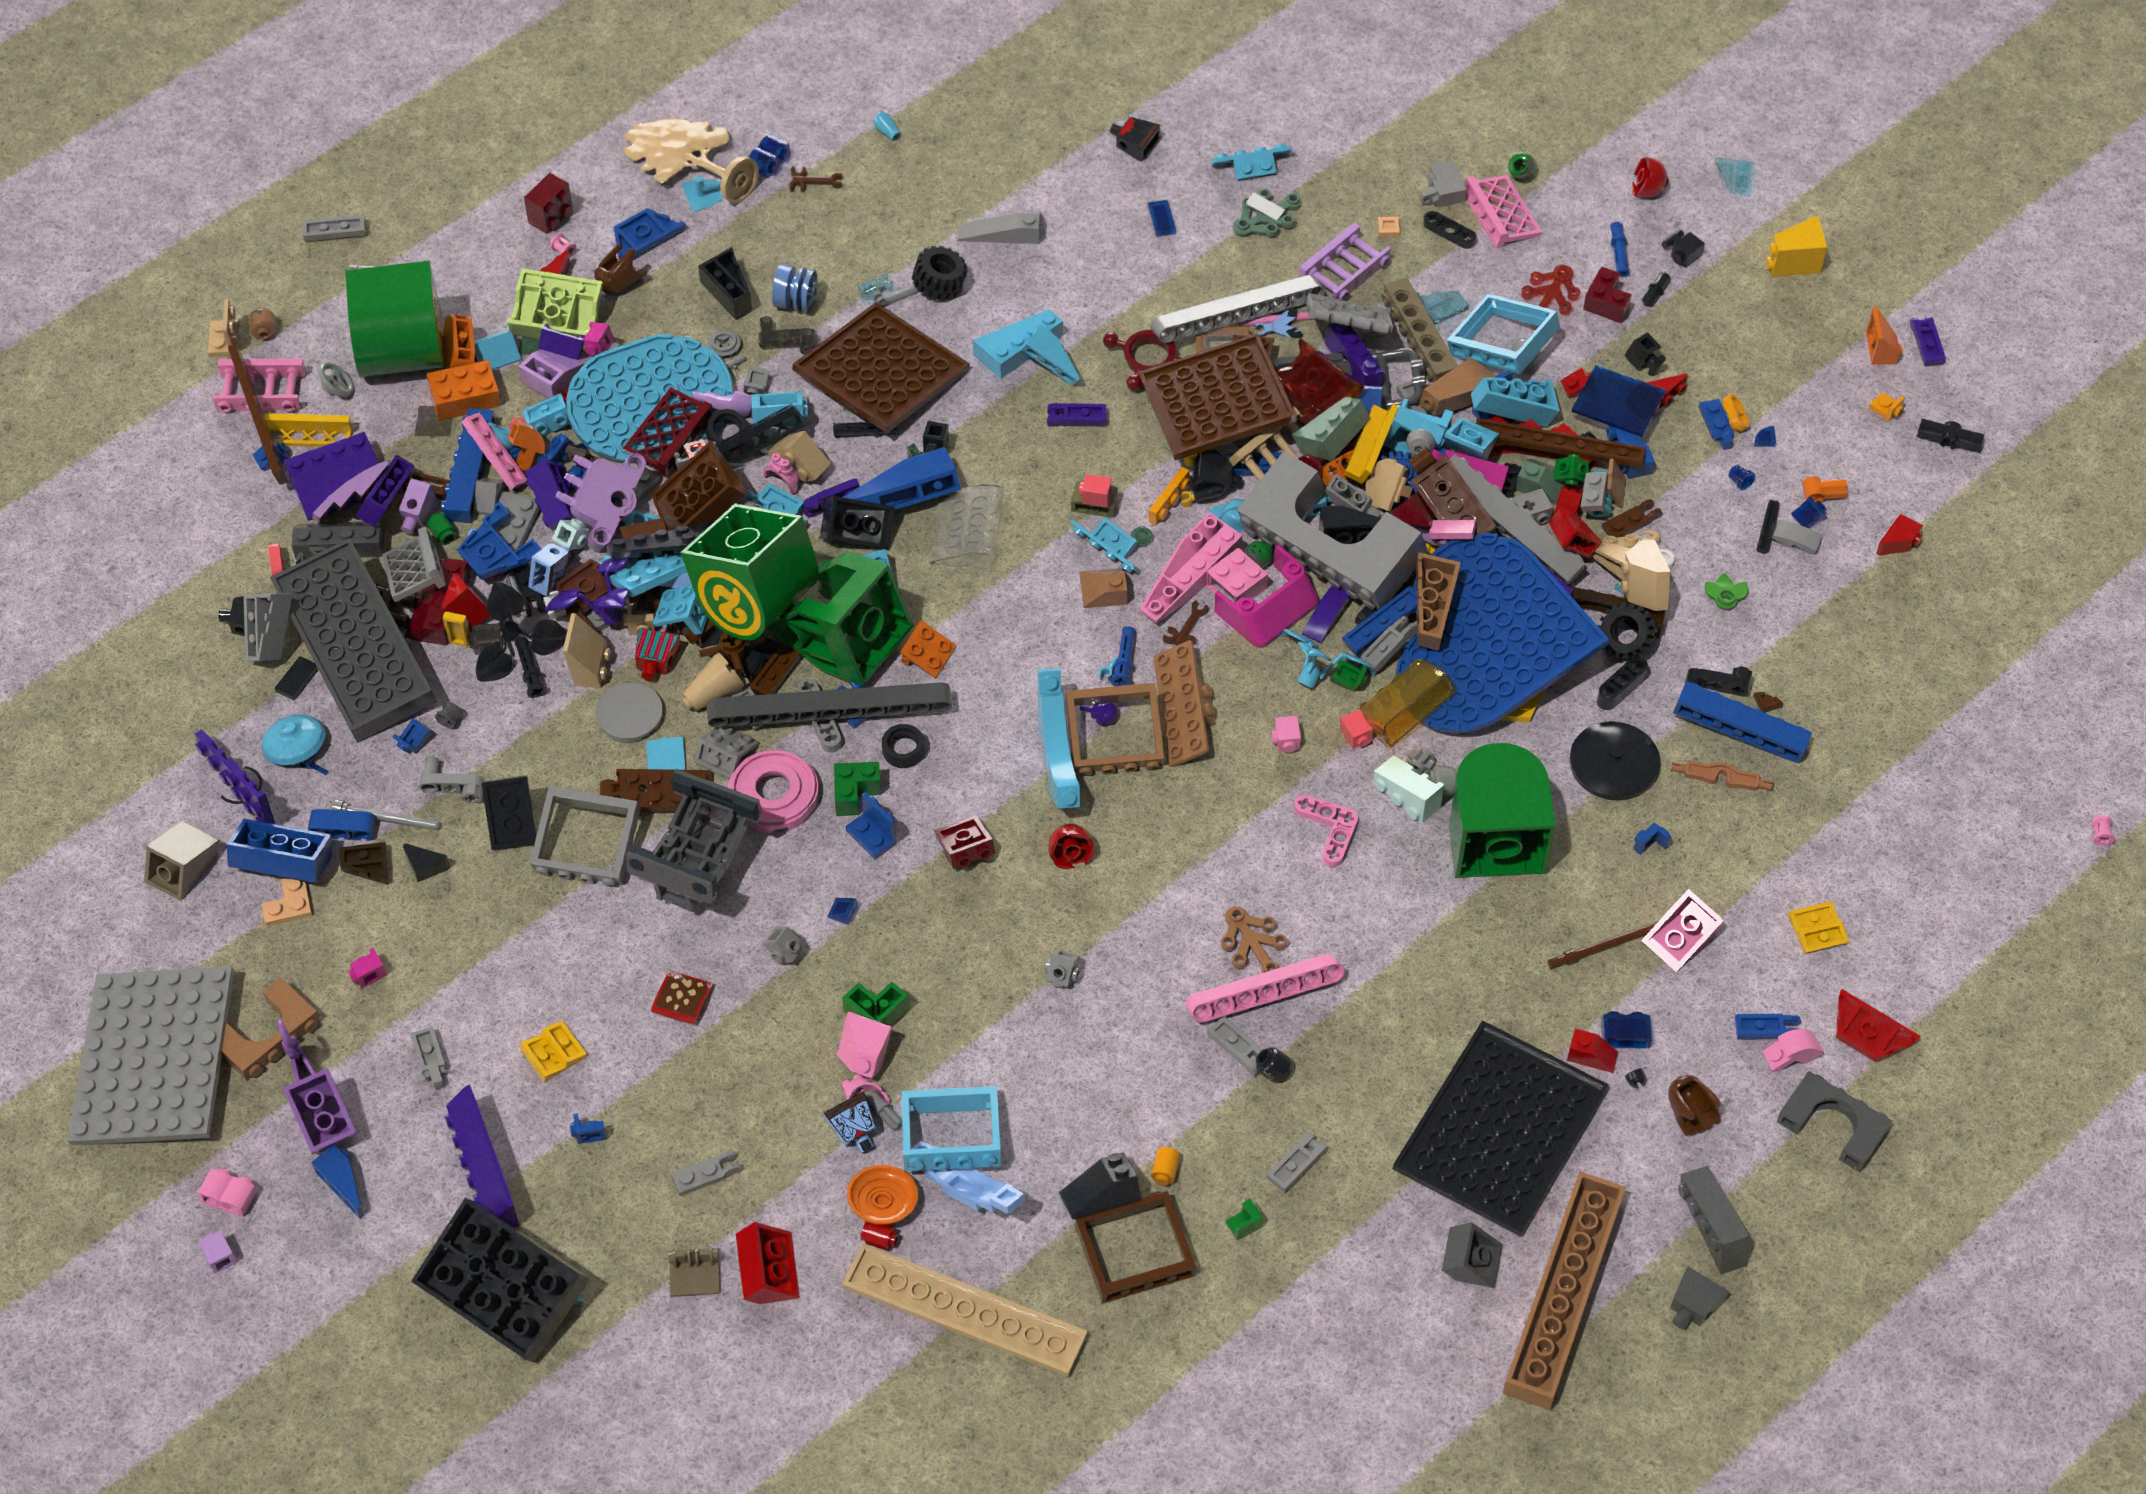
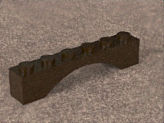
M1568 585L1574 590L1572 598L1583 610L1605 613L1607 609L1611 610L1615 604L1621 605L1624 602L1630 604L1627 598ZM1645 608L1656 621L1654 625L1658 628V633H1655V637L1659 639L1666 610L1654 611ZM1628 618L1622 621L1638 635L1639 628L1634 619Z

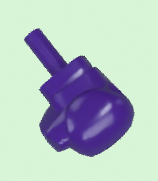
M1112 703L1094 704L1093 707L1082 705L1079 708L1082 711L1091 712V717L1100 725L1112 724L1118 713L1117 707Z

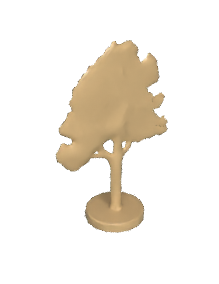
M679 118L657 119L655 122L633 125V129L625 133V139L630 141L632 146L623 147L624 154L634 161L645 157L646 164L641 166V170L650 171L655 168L656 175L653 176L659 183L668 181L670 177L681 171L685 166H700L721 176L720 190L723 198L733 204H738L753 192L759 176L756 161L747 156H739L732 160L726 169L708 160L707 154L713 147H719L729 141L727 129L715 127L712 132H708V122L689 123L688 120ZM700 150L701 157H695L692 153Z

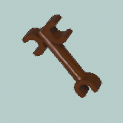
M795 166L791 168L793 178L789 183L790 192H793L795 186H799L801 192H804V184L831 185L833 188H842V182L836 181L843 180L842 173H834L831 177L806 176L805 167L799 173L795 172Z
M1195 600L1191 606L1192 613L1180 632L1178 633L1174 627H1169L1168 633L1173 636L1163 635V642L1180 645L1191 640L1196 644V638L1188 634L1198 618L1207 614L1208 605L1199 610L1197 609L1198 601Z

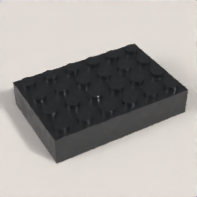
M465 1197L411 1282L523 1359L536 1363L590 1278L476 1201Z

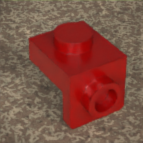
M1583 368L1560 380L1570 399L1588 389L1592 393L1597 392L1594 386L1597 383L1591 372L1587 374Z

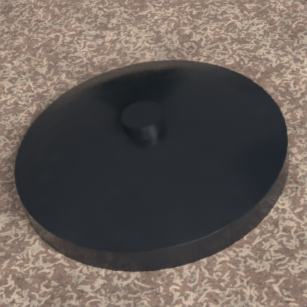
M1609 721L1589 726L1576 737L1571 747L1569 763L1574 778L1585 790L1603 799L1619 801L1638 797L1651 788L1659 773L1660 755L1655 743L1645 732L1630 724Z

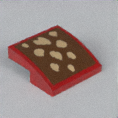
M669 970L656 995L651 1012L695 1025L704 1010V1003L713 989V983Z

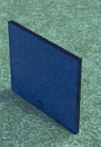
M1595 365L1588 380L1582 387V391L1574 403L1571 412L1643 437L1653 416L1656 415L1666 390Z

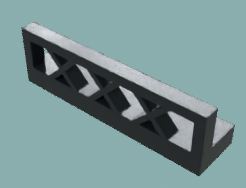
M791 403L717 443V447L729 465L732 466L804 427V424ZM794 415L798 423L791 428L782 426L784 420ZM773 426L778 427L775 437L764 436L765 430ZM752 437L760 438L758 446L754 448L745 446L746 441ZM734 447H740L739 456L731 460L727 451Z

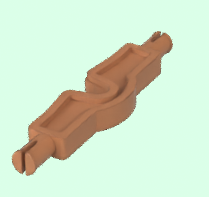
M1688 760L1686 764L1672 762L1671 771L1684 773V777L1710 784H1715L1718 775L1723 774L1726 777L1725 785L1731 788L1756 791L1757 788L1771 791L1773 781L1759 779V774L1740 771L1726 763L1705 764Z

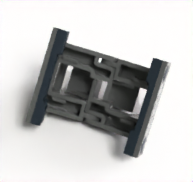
M676 769L670 781L674 794L682 796V799L668 826L669 831L664 834L653 851L632 844L626 853L627 873L637 876L642 881L653 884L658 900L662 901L665 899L686 907L687 911L694 912L697 902L712 904L717 896V884L723 877L724 871H727L749 823L758 824L763 811L757 798ZM708 805L728 812L724 821L711 817ZM699 821L701 827L693 833L696 824ZM706 825L717 828L719 831L708 828ZM685 857H686V861H685L684 864H682V863L675 864L676 861L682 862V861L685 859ZM667 888L682 893L685 897L669 892Z

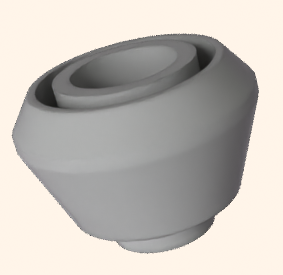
M1416 429L1407 436L1406 445L1413 456L1426 447L1432 452L1435 448V438L1427 430Z

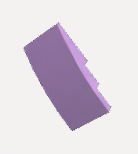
M383 461L344 483L313 512L312 519L320 523L332 507L340 513L352 497L360 502L382 476L389 463Z

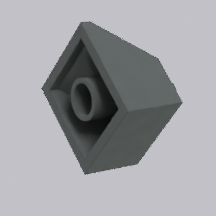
M1473 1222L1450 1227L1441 1271L1456 1281L1495 1288L1503 1244Z

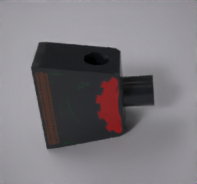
M1129 117L1124 125L1114 122L1110 128V134L1116 136V147L1142 162L1160 138V124Z

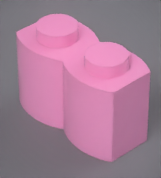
M211 1169L197 1194L200 1201L207 1205L244 1217L257 1191L253 1181L246 1177H232V1174L225 1169Z

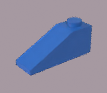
M334 1144L311 1162L313 1169L329 1188L361 1219L364 1215L353 1169L350 1164L352 1158L345 1149L340 1151Z

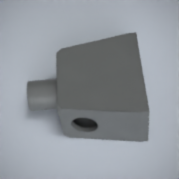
M1688 1266L1670 1309L1677 1312L1673 1319L1674 1325L1680 1329H1685L1691 1321L1701 1326L1725 1302L1728 1290Z

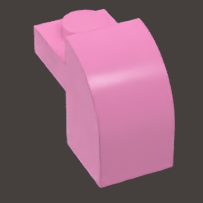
M1807 1029L1788 1031L1778 1036V1042L1763 1050L1771 1070L1774 1072L1780 1071L1794 1061L1805 1064L1824 1053L1814 1032Z

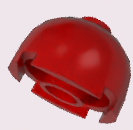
M1650 157L1641 158L1634 172V175H1637V185L1632 181L1633 195L1652 198L1660 194L1663 188L1667 187L1669 177H1667L1665 166L1660 161Z
M1077 824L1061 825L1054 830L1049 838V855L1054 864L1059 868H1076L1072 864L1085 863L1086 865L1094 856L1095 848L1091 835L1082 826Z

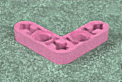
M1308 795L1297 797L1294 805L1297 815L1333 827L1323 851V862L1329 867L1339 866L1344 859L1356 829L1357 813L1352 809ZM1304 803H1307L1308 807L1302 809L1301 806H1303ZM1315 806H1317L1316 813H1313ZM1326 809L1331 811L1332 815L1330 817H1323L1320 811ZM1336 813H1339L1337 820H1335ZM1351 817L1348 823L1344 822V819ZM1342 834L1346 837V840L1338 842L1334 837ZM1335 847L1337 848V854L1334 859H1331L1330 855H1332Z

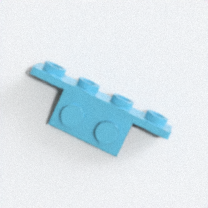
M1278 144L1273 146L1274 149L1266 150V147H1260L1250 153H1247L1246 150L1238 151L1233 156L1219 154L1211 161V166L1233 163L1236 180L1276 174L1273 156L1288 154L1292 148L1291 146H1285V144Z
M1104 517L1095 530L1090 533L1073 519L1070 521L1074 526L1073 531L1082 538L1085 535L1088 536L1091 545L1098 550L1100 547L1106 550L1104 554L1114 562L1116 559L1122 562L1120 566L1130 574L1132 571H1135L1137 574L1141 572V570L1127 560V557L1139 542L1113 522Z

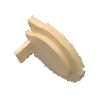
M1386 458L1377 462L1372 469L1370 479L1366 480V495L1371 497L1369 502L1377 509L1382 508L1391 511L1393 503H1398L1401 496L1410 497L1413 488L1405 485L1407 478L1403 477L1406 466L1397 463V460Z

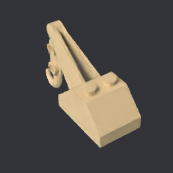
M1643 530V534L1653 537L1638 538L1635 534H1628L1625 537H1604L1601 540L1602 543L1591 557L1624 580L1620 584L1621 593L1625 594L1628 602L1654 611L1668 610L1670 569L1656 544L1660 540L1659 533L1653 530Z

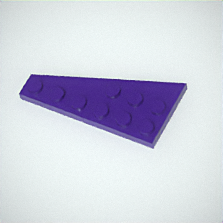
M202 729L196 732L197 743H195L197 750L201 755L206 754L208 756L207 761L213 770L217 768L220 771L218 774L225 785L229 783L232 786L230 789L237 800L241 798L244 801L242 804L247 813H253L256 816L254 818L255 821L276 824L266 793L263 790L259 791L256 783L253 780L250 781L246 773L230 757L227 759L225 752L221 748L218 749L215 742Z

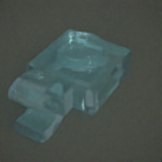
M887 273L880 275L879 280L874 278L858 285L859 299L862 303L873 299L875 291L883 292L893 289V281L886 282L889 280Z

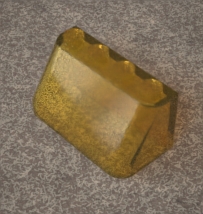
M1424 659L1414 660L1404 672L1396 675L1391 683L1385 688H1381L1372 699L1363 703L1359 709L1362 711L1366 722L1373 728V735L1385 747L1390 749L1456 692L1448 673Z

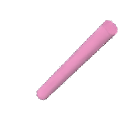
M1298 312L1293 321L1311 320L1314 318L1309 317L1308 312ZM1280 315L1262 316L1240 322V327L1255 326L1257 323H1273Z

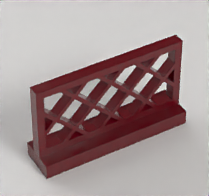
M670 387L625 444L623 451L629 455L634 453L642 455L647 464L659 469V473L667 477L676 466L674 454L678 453L679 458H682L707 426L709 418L714 413L712 404L707 401L701 403ZM672 395L680 399L681 403L668 405ZM694 406L698 408L695 413L686 414L685 407ZM682 408L684 415L671 417V410ZM668 412L669 418L656 421L658 413ZM685 420L686 424L683 428L674 430V422ZM671 425L672 430L659 433L658 426ZM656 427V434L644 436V431L647 428ZM673 436L674 440L671 443L662 445L661 438ZM659 440V446L647 448L646 441ZM644 442L645 449H632L635 443ZM658 451L662 453L657 461L649 457V453Z

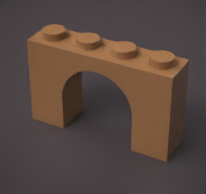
M279 978L263 991L266 1002L283 1018V1023L291 1037L295 1036L300 1041V1038L307 1032L311 1033L318 1027L320 1019L317 1011L282 978ZM225 1022L221 1048L222 1058L246 1081L250 1078H256L262 1073L266 1065L270 1062H276L285 1051L280 1031L278 1030L274 1036L267 1040L253 1042L242 1038Z

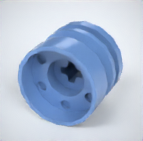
M780 264L773 282V306L788 309L793 301L796 311H799L802 307L803 312H810L817 294V271L809 269L807 272L806 268H801L798 274H796L795 266Z

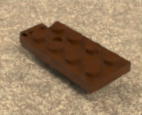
M1426 447L1409 460L1419 474L1412 478L1411 482L1438 520H1476L1474 536H1479L1480 533H1490L1498 527L1446 454L1437 461ZM1444 483L1447 489L1442 492L1439 490V486Z
M616 769L617 781L606 779L600 782L599 795L637 801L641 808L640 812H676L682 796L674 794L670 779L675 770ZM682 770L711 781V770ZM645 787L647 788V790L645 792L639 791V788Z

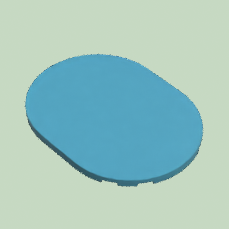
M672 334L653 335L602 352L584 363L583 367L574 375L569 385L566 401L568 420L576 436L590 450L605 458L625 462L630 455L623 451V447L670 387L691 398L693 391L706 394V391L722 396H731L733 394L732 379L728 368L719 355L712 349L710 350L702 345L700 341L690 337L672 336ZM673 395L668 401V405L681 403L680 399ZM694 406L685 407L686 414L695 413L698 408ZM682 408L670 411L671 417L684 415ZM713 408V412H714V413L719 410V409ZM668 412L658 413L656 421L669 418ZM685 420L674 422V430L683 428L686 424ZM725 420L716 423L714 427L715 432L721 427ZM670 424L658 426L659 433L672 430ZM707 426L701 432V434L698 436V438L694 441L693 444H696L707 438ZM656 427L647 428L644 431V436L656 434ZM673 436L661 438L662 445L669 444L674 440ZM658 439L646 441L647 448L660 445ZM644 442L635 443L632 449H645ZM661 451L649 453V457L652 459L662 455Z

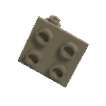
M718 1248L669 1251L670 1297L719 1293Z

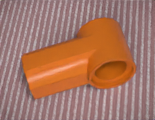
M1811 476L1802 482L1805 499L1808 504H1811V502L1819 504L1824 499L1846 498L1848 494L1847 482L1844 479L1821 480L1817 476Z

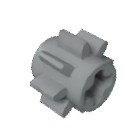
M1420 748L1418 751L1413 749L1408 755L1407 763L1414 767L1413 771L1422 775L1425 772L1427 774L1429 770L1433 769L1435 764L1434 755L1428 749Z

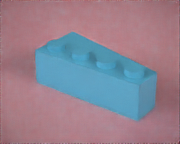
M1050 309L974 339L973 355L996 376L1002 379L1032 358L1022 349L1039 325L1048 327L1060 339L1063 336V320Z
M1483 377L1471 393L1474 410L1523 422L1532 419L1536 424L1547 427L1560 411L1552 380L1539 382L1538 379H1531L1529 382H1522L1521 379L1514 378L1513 381H1507L1505 378Z

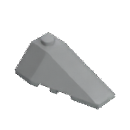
M1018 211L961 223L958 226L957 241L1039 244L1041 212Z

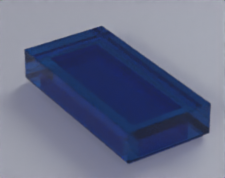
M1168 200L1148 202V210L1156 237L1176 234Z

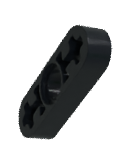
M1429 211L1424 215L1423 225L1426 229L1464 249H1470L1475 246L1476 233L1471 229L1436 211ZM1453 228L1455 232L1448 233L1444 229Z

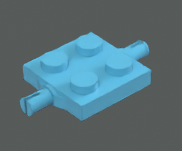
M770 483L758 494L745 489L747 496L744 498L753 503L760 504L767 510L798 515L804 508L803 500ZM803 519L806 526L808 521Z

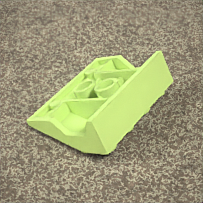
M522 268L516 287L513 313L507 319L508 329L512 332V335L540 339L542 327L545 324H549V329L579 338L581 334L586 335L590 330L589 323L597 322L603 282Z

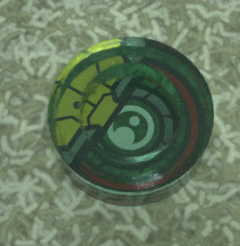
M1137 527L1132 531L1131 537L1139 542L1137 547H1147L1152 543L1153 534L1146 527Z

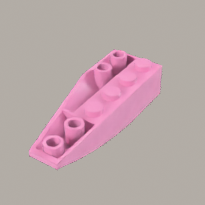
M1209 512L1180 541L1141 606L1140 612L1155 623H1158L1185 604L1206 585L1207 570L1237 548L1243 549L1242 535Z

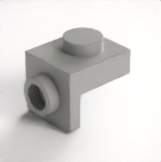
M749 366L746 380L743 384V391L749 395L765 394L769 370Z

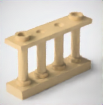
M1294 407L1293 410L1297 417L1300 412ZM1296 421L1261 432L1239 449L1229 461L1233 466L1239 462L1245 463L1260 481L1265 474L1253 461L1250 453L1254 450L1257 453L1260 452L1272 466L1277 459L1266 447L1268 439L1275 441L1282 451L1298 459V455L1284 440L1280 431L1285 427L1286 430L1289 429L1294 434L1299 430L1295 424Z

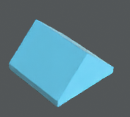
M504 330L474 341L475 361L489 360L492 371L521 361L510 330Z
M1460 417L1445 433L1444 439L1447 448L1468 456L1487 460L1499 433Z

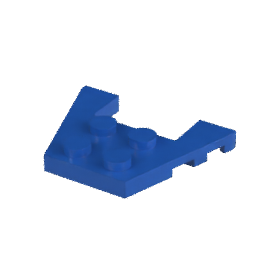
M500 501L494 505L495 510L482 519L483 524L477 531L473 530L457 549L462 559L468 562L469 567L481 580L531 562L532 557L542 549L532 539L516 551H513L495 531L497 527L512 518L510 512Z

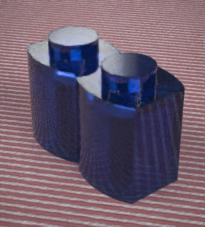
M767 134L748 157L756 161L758 174L768 179L772 174L778 172L779 166L783 161L789 159L791 151L788 142L774 135Z
M1617 1011L1603 1014L1601 1020L1602 1038L1613 1048L1649 1049L1652 1043L1650 1015L1643 1014L1642 1012H1633L1625 1015Z

